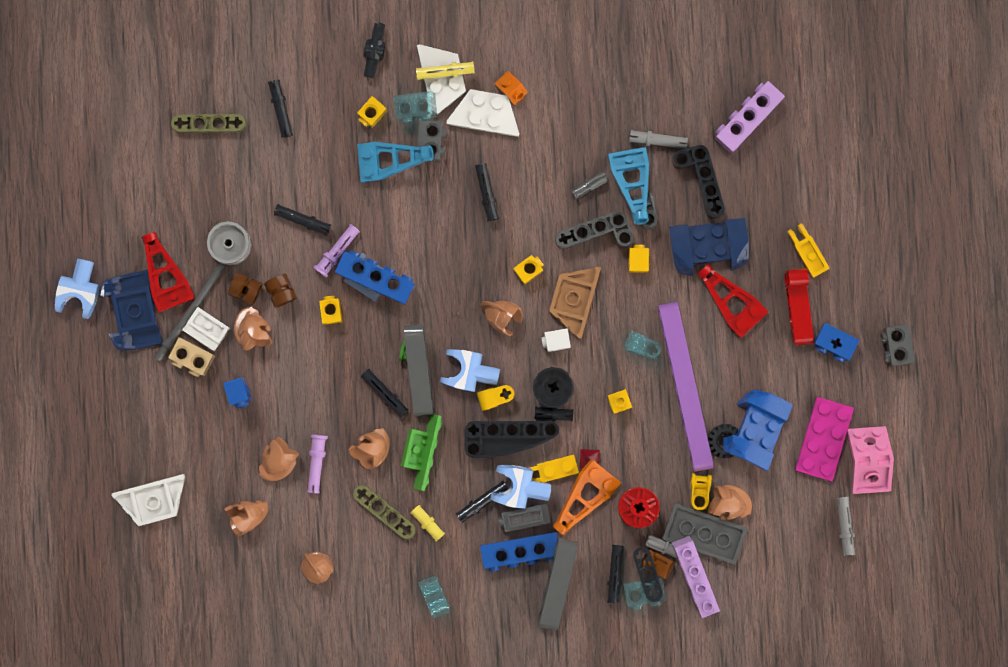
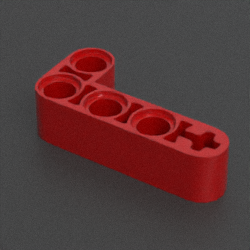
M807 268L787 270L784 273L793 344L794 346L813 344L814 336L807 289L809 285Z

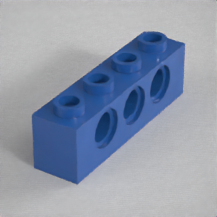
M352 250L349 253L344 251L335 270L336 274L406 305L415 286L411 277L404 274L400 277L394 274L395 270L387 266L384 269L378 267V262L367 258L365 261L359 258L360 254ZM355 264H362L364 266L362 273L356 274L353 272ZM373 272L381 274L379 281L374 282L370 279ZM390 280H397L399 286L397 289L391 290L388 288V282Z
M552 532L480 545L484 569L488 568V572L500 570L499 566L507 565V568L518 567V563L525 561L526 565L538 563L537 559L545 558V561H552L557 534ZM538 543L545 546V551L542 554L534 552V546ZM517 547L525 548L526 554L524 557L519 558L515 555ZM504 550L507 553V558L504 561L497 560V551Z

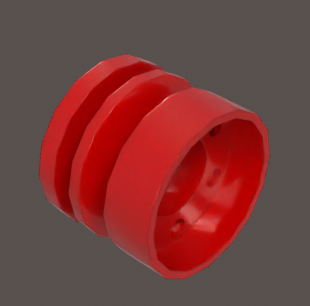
M635 487L628 489L621 495L617 508L623 522L631 527L643 528L656 520L660 506L653 492L646 488ZM641 502L644 510L636 513L634 505Z

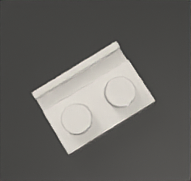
M197 307L182 330L213 351H216V348L230 328Z

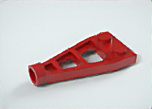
M156 232L142 236L141 238L145 245L151 295L158 312H163L195 299L187 278L159 242ZM160 253L163 255L167 265L160 269H155L153 256ZM165 271L171 272L176 279V284L167 289H161L159 275Z
M709 264L697 273L706 285L725 322L739 338L744 336L768 313L767 309L754 296L715 272ZM709 273H711V277H710V278H706V276H707ZM718 283H723L730 289V293L724 299L720 298L714 289ZM733 296L739 297L746 304L745 308L737 315H733L727 306V301Z

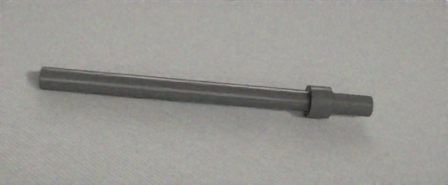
M221 263L217 265L169 337L164 339L162 342L163 346L154 358L161 362L168 350H172L175 345L174 342L182 332V329L186 326L196 308L199 307L225 269L224 265Z

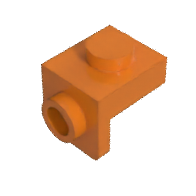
M509 71L494 83L514 105L528 93L523 84Z

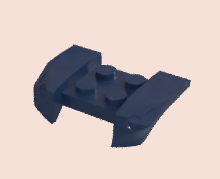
M745 218L729 219L721 223L688 226L687 224L669 227L673 258L678 273L693 276V265L730 261V269L733 271L746 265L749 259V242Z
M148 270L104 280L101 287V297L112 296L119 333L108 334L114 346L121 351L161 345L162 337L160 327L157 324Z

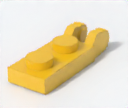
M803 224L797 225L798 230L805 239L799 242L794 231L791 229L787 233L809 274L814 278L830 268L811 235L809 236Z
M574 455L530 467L533 471L538 470L540 474L539 478H532L531 481L542 483L579 473Z

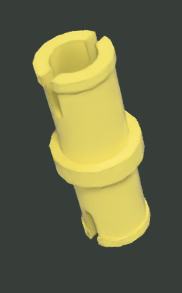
M420 505L411 512L422 525L421 528L423 530L426 529L435 541H438L445 534L434 522L435 519L430 517Z

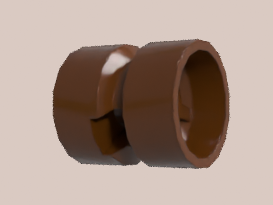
M237 272L229 287L228 295L237 299L241 297L244 302L254 305L263 283L255 279L248 280V276Z
M286 273L264 283L267 292L272 294L270 299L274 308L281 307L297 299L294 289L289 288L291 283Z

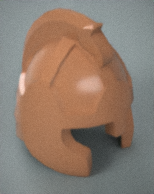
M508 301L481 302V310L486 313L487 322L499 332L509 336L513 335V332L505 329V327L508 326L512 316L516 322L521 323L523 318L521 308Z
M253 306L240 311L235 320L234 331L236 339L242 345L243 350H250L255 345L268 346L272 344L271 337L265 332L266 329L267 331L271 329L267 322L259 316V312Z
M383 428L375 429L373 432L360 436L358 438V446L352 445L349 448L350 455L358 459L363 468L372 470L374 467L379 466L387 457L390 439Z
M277 436L272 440L270 446L266 445L263 451L259 475L268 481H277L285 478L293 470L299 453L289 449L287 443Z
M732 485L714 487V498L708 506V514L720 516L721 520H730L738 516L743 518L751 515L752 502L745 491Z
M241 501L236 505L226 507L224 511L230 516V526L237 537L244 535L259 525L268 513L267 502L256 501V503Z
M305 552L301 564L303 576L315 584L326 582L334 570L331 558L322 552Z

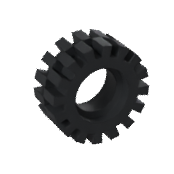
M721 424L714 427L708 437L711 453L723 459L734 457V455L724 452V449L718 445V438L722 434L737 435L738 428L730 424Z

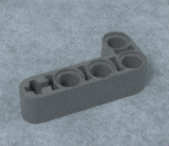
M615 211L558 232L555 243L560 249H567L613 233L617 245L621 248H627L633 242V233L626 215L621 211ZM613 217H622L623 224L615 225ZM598 222L603 223L605 230L598 232L595 229V224ZM585 229L587 236L579 238L576 233L577 230ZM573 231V237L576 240L575 242H573V238L568 239L567 244L565 245L563 242H559L562 235H564L565 238L570 237V232ZM627 234L630 240L628 243H622L619 240V236Z

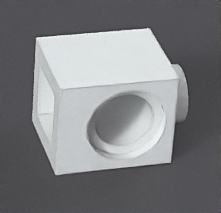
M568 329L545 332V337H541L543 349L547 348V352L571 348Z

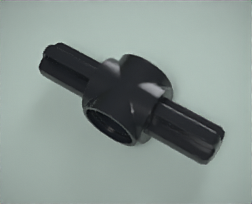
M380 22L374 23L372 37L366 40L363 57L367 61L364 76L367 78L375 77L377 64L384 57L386 44L382 40L385 24Z

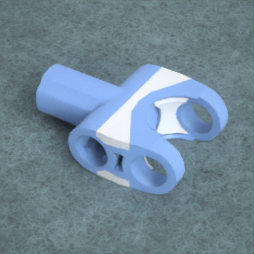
M77 259L73 278L60 277L55 298L56 312L61 313L64 305L70 299L79 298L82 302V317L84 319L90 318L100 289V285L89 282L94 265L93 262Z
M446 350L445 355L453 356L461 363V371L455 377H441V383L475 392L477 382L497 386L500 369L481 365L483 354L466 350Z
M515 465L497 466L496 472L511 479V486L505 492L491 493V500L516 508H526L528 498L549 500L551 484L531 481L532 469Z

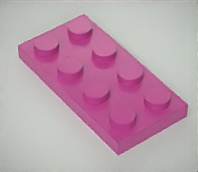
M816 397L795 471L833 481L854 410L853 407Z

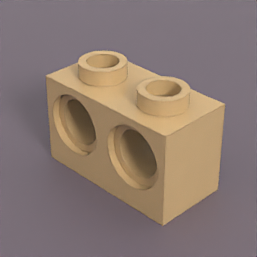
M178 338L168 358L173 360L171 364L181 369L185 366L190 369L189 373L199 377L200 374L206 375L215 355L182 338ZM185 349L187 351L185 359H179V350ZM201 357L204 359V365L201 368H197L195 360Z

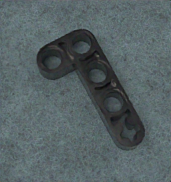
M697 145L677 151L672 159L673 166L679 170L693 167L707 216L711 219L720 218L725 208L708 149L703 145ZM701 150L704 152L705 157L697 159L695 151ZM679 155L684 156L686 163L679 164L676 161V157ZM703 168L709 170L710 176L707 178L702 177L700 170ZM712 187L715 190V194L708 196L705 193V188ZM717 198L714 202L715 207L720 209L717 214L714 211L711 212L713 208L712 200Z

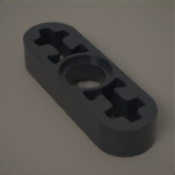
M639 547L634 551L633 559L644 594L649 601L657 602L662 598L663 591L653 559L647 548ZM640 550L643 553H647L645 561L646 563L650 561L651 566L639 568V565H643L642 560L637 559ZM645 569L653 571L652 579L645 580L642 573ZM656 580L657 584H653L655 590H659V593L656 595L657 598L654 599L653 596L648 595L651 589L650 586L645 587V583H652Z

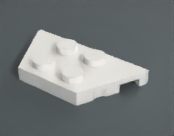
M417 45L422 68L450 65L452 62L460 63L456 53ZM463 75L424 79L433 117H436L438 113L466 93Z
M470 89L446 123L452 126L519 137L509 98L501 94Z
M185 474L112 493V497L119 502L138 526L175 517L179 509Z

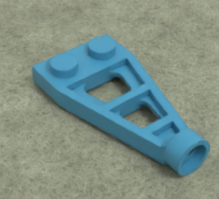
M381 142L357 144L360 180L362 183L383 180L423 162L432 161L434 157L433 149L430 145L416 147ZM409 151L411 161L399 164L398 152ZM380 152H390L392 154L393 164L390 167L380 168Z
M646 147L608 154L612 176L632 213L634 224L640 225L648 222L649 161ZM638 169L640 171V180L635 183H627L623 177V172ZM641 188L642 199L632 200L629 190Z

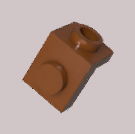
M649 550L657 575L667 580L675 562ZM647 553L644 555L642 559L643 565H641V567L651 566L650 561L648 563H646L645 561Z

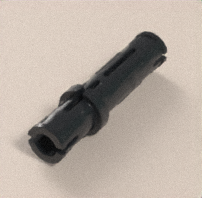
M280 80L268 82L272 96L270 100L274 104L281 138L293 136L285 105L286 97L283 96Z
M487 164L475 165L483 199L481 203L485 208L487 222L498 220L499 217L495 204L497 200L493 196ZM483 175H484V179H485V183H486V188H487V190L485 189V185H484V181H483ZM487 195L489 196V201H490V205H491V210H490V207H489V202H488Z
M277 204L274 216L307 227L309 231L314 230L326 236L329 234L331 224L317 220L315 216L309 217Z
M367 369L361 375V378L386 402L385 405L387 407L390 406L400 418L409 411L397 398L396 393L393 394L370 369Z
M502 480L476 500H471L469 505L455 514L461 523H464L473 515H478L480 510L493 502L490 499L491 493L505 492L508 490V487Z
M612 545L609 581H607V585H609L607 603L619 604L624 548L622 545ZM616 555H618L617 572L615 573ZM614 576H616L615 593H613Z

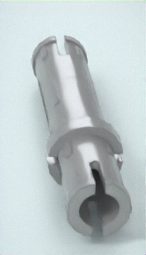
M630 131V135L638 137H629V142L644 143L646 146L652 144L680 149L687 148L686 144L679 143H687V137L654 134L652 131Z
M849 497L836 498L841 533L839 539L841 538L843 556L855 555L853 540L855 534L852 531Z

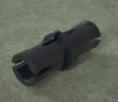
M535 406L534 419H551L553 422L555 420L573 422L574 409Z

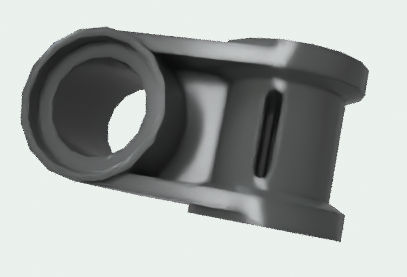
M652 191L648 192L647 214L653 218L654 222L650 225L646 223L640 224L645 230L653 229L658 220ZM633 196V200L642 199V196Z

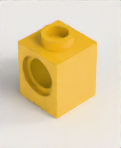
M371 96L357 112L360 117L358 121L365 127L369 125L373 128L385 115L387 108ZM369 109L376 111V115L373 118L366 116V112Z
M633 245V248H629L628 273H648L649 248H645V245Z
M531 255L514 267L513 270L523 284L526 285L543 272L541 267L544 265L538 257L534 258ZM527 264H532L535 267V271L532 274H528L525 272L524 267Z
M335 296L323 297L324 300L319 301L322 324L342 323L340 299H335ZM328 305L336 307L334 314L328 315L326 313Z
M626 389L607 396L613 414L632 408Z

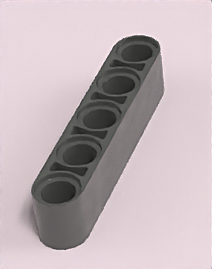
M424 324L404 326V340L414 416L434 415Z
M557 539L539 613V628L558 630L577 552V541Z

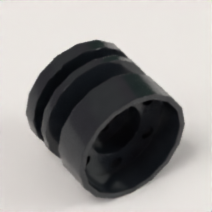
M550 367L537 374L533 383V392L539 403L546 407L555 408L564 405L571 399L575 386L573 378L567 371L558 367ZM557 382L559 390L551 392L549 384Z

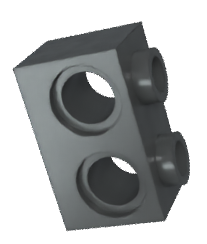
M420 120L418 147L429 145L435 147L437 152L434 154L433 160L429 162H441V157L445 156V146H442V138L446 139V127H443V122ZM432 127L438 130L437 135L433 137L427 134L428 129Z
M909 325L884 328L883 333H881L882 343L886 345L884 359L889 364V367L915 363ZM893 331L898 332L900 335L898 342L893 341L891 338ZM896 350L901 351L903 354L901 361L896 360L894 357Z

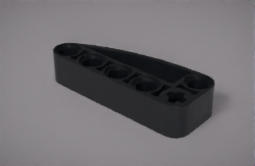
M471 421L465 426V453L472 458L518 453L553 439L559 433V426L553 421ZM473 424L476 428H479V432H476L474 436L471 432H468V428H471ZM492 424L498 427V433L493 436L487 432L488 426ZM511 424L515 425L518 429L515 435H509L506 431L507 427ZM530 424L535 425L537 428V432L534 435L526 433V427ZM552 424L555 426L556 432L554 435L546 434L545 427ZM477 444L479 452L476 455H471L468 452L469 445Z

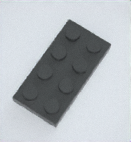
M674 503L662 539L672 543L690 536L697 552L736 564L748 528Z

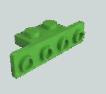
M430 415L426 432L410 428L408 431L401 466L417 470L414 489L425 491L429 483L428 474L433 465V452L437 447V435L442 425L440 415Z

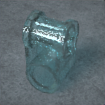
M630 330L623 349L648 359L657 358L661 351L658 342ZM654 345L657 353L653 352L650 355L647 347L651 348Z

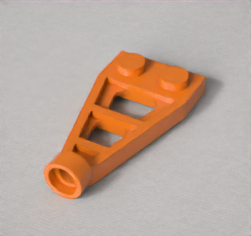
M590 459L579 473L553 527L565 536L572 526L610 498L621 482L593 459ZM586 483H591L598 488L599 492L594 498L587 501L581 497V491ZM575 500H579L584 504V508L577 515H572L569 509Z

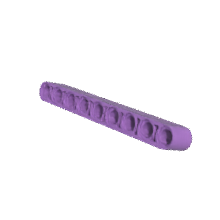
M677 301L658 305L694 472L712 469L714 468L679 306Z

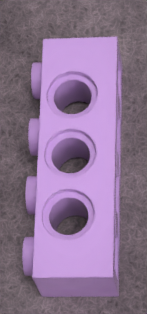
M769 81L765 85L761 83L754 90L756 94L751 99L748 96L741 104L743 108L739 112L735 110L728 118L730 122L726 126L722 124L715 132L718 134L715 140L730 154L740 146L785 97ZM758 98L764 99L766 106H758L756 100ZM750 112L753 115V120H745L743 114ZM732 126H738L740 128V134H733L730 128Z
M690 536L672 542L673 549L701 618L719 612V607L693 540Z

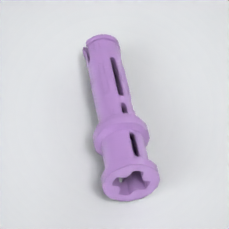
M350 224L332 249L324 253L322 260L318 265H314L313 268L327 278L331 268L338 264L337 259L360 231Z
M311 434L312 446L311 450H309L311 463L307 492L312 493L314 485V493H319L322 459L326 455L324 449L328 436Z

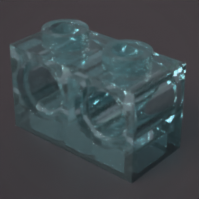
M427 91L393 96L395 117L398 120H402V123L413 122L414 118L431 120L432 116H437L434 92ZM427 101L428 109L422 111L421 105ZM409 104L410 110L404 114L403 107Z
M437 575L418 582L433 619L451 611Z
M658 577L663 595L657 602H651L645 597L640 580L623 583L626 606L631 607V610L642 609L644 604H650L651 607L662 605L661 601H666L662 578ZM656 580L652 583H645V587L650 586L652 588L653 584H657ZM634 590L640 593V598L637 601L630 599V593Z

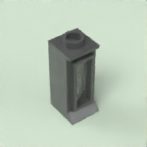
M547 503L502 512V517H498L500 528H504L505 532L551 523Z

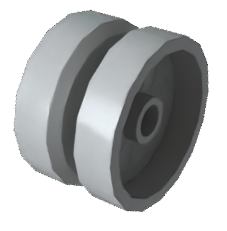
M229 221L221 222L209 232L207 238L208 251L221 264L228 266L238 265L249 256L252 247L251 237L239 224ZM228 240H231L232 245L229 247L226 246L228 244Z

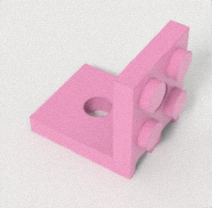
M886 426L848 429L847 436L853 457L852 493L891 491L894 457Z

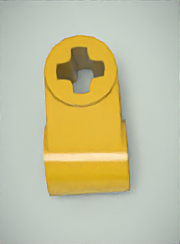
M508 385L477 392L482 411L507 403L515 395L513 388ZM504 388L507 391H511V394L508 395L509 399L501 397L500 393H503Z
M695 473L691 475L690 505L694 510L700 511L708 506L711 475L697 476ZM697 496L702 497L704 500L702 507H697L694 504V499Z

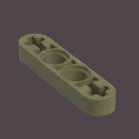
M183 114L174 116L171 126L178 133L241 132L246 128V120L240 114ZM191 118V129H188V125H182L181 129L175 125V123L179 122V119L189 123L188 119ZM201 118L205 124L202 128L197 129L194 126V122L196 119ZM217 118H221L224 122L223 126L219 129L213 126V122ZM226 118H229V122H236V118H239L240 122H243L239 125V128H236V126L233 124H229L230 128L226 129Z
M360 485L355 488L354 498L402 538L409 539L414 536L416 528L411 521L369 487ZM359 489H366L367 491L365 494L369 498L371 497V494L375 496L373 499L370 500L368 506L365 504V502L368 501L367 499H365L364 497H362L361 499L358 498L359 493L357 491ZM376 500L381 501L383 504L382 510L378 512L372 509V503ZM391 512L395 513L398 517L397 522L394 524L387 521V515ZM401 518L405 520L402 523L404 526L410 525L412 527L410 529L411 535L408 533L404 535V530L400 526L398 530L395 528L400 523Z

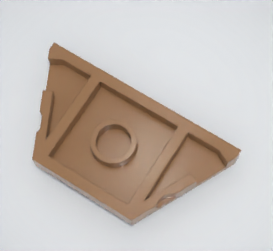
M601 267L559 274L549 312L580 339H582Z

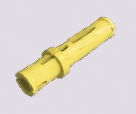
M473 61L458 64L452 62L450 65L416 68L417 80L475 74ZM464 68V69H461V70L447 71V70H452V69Z

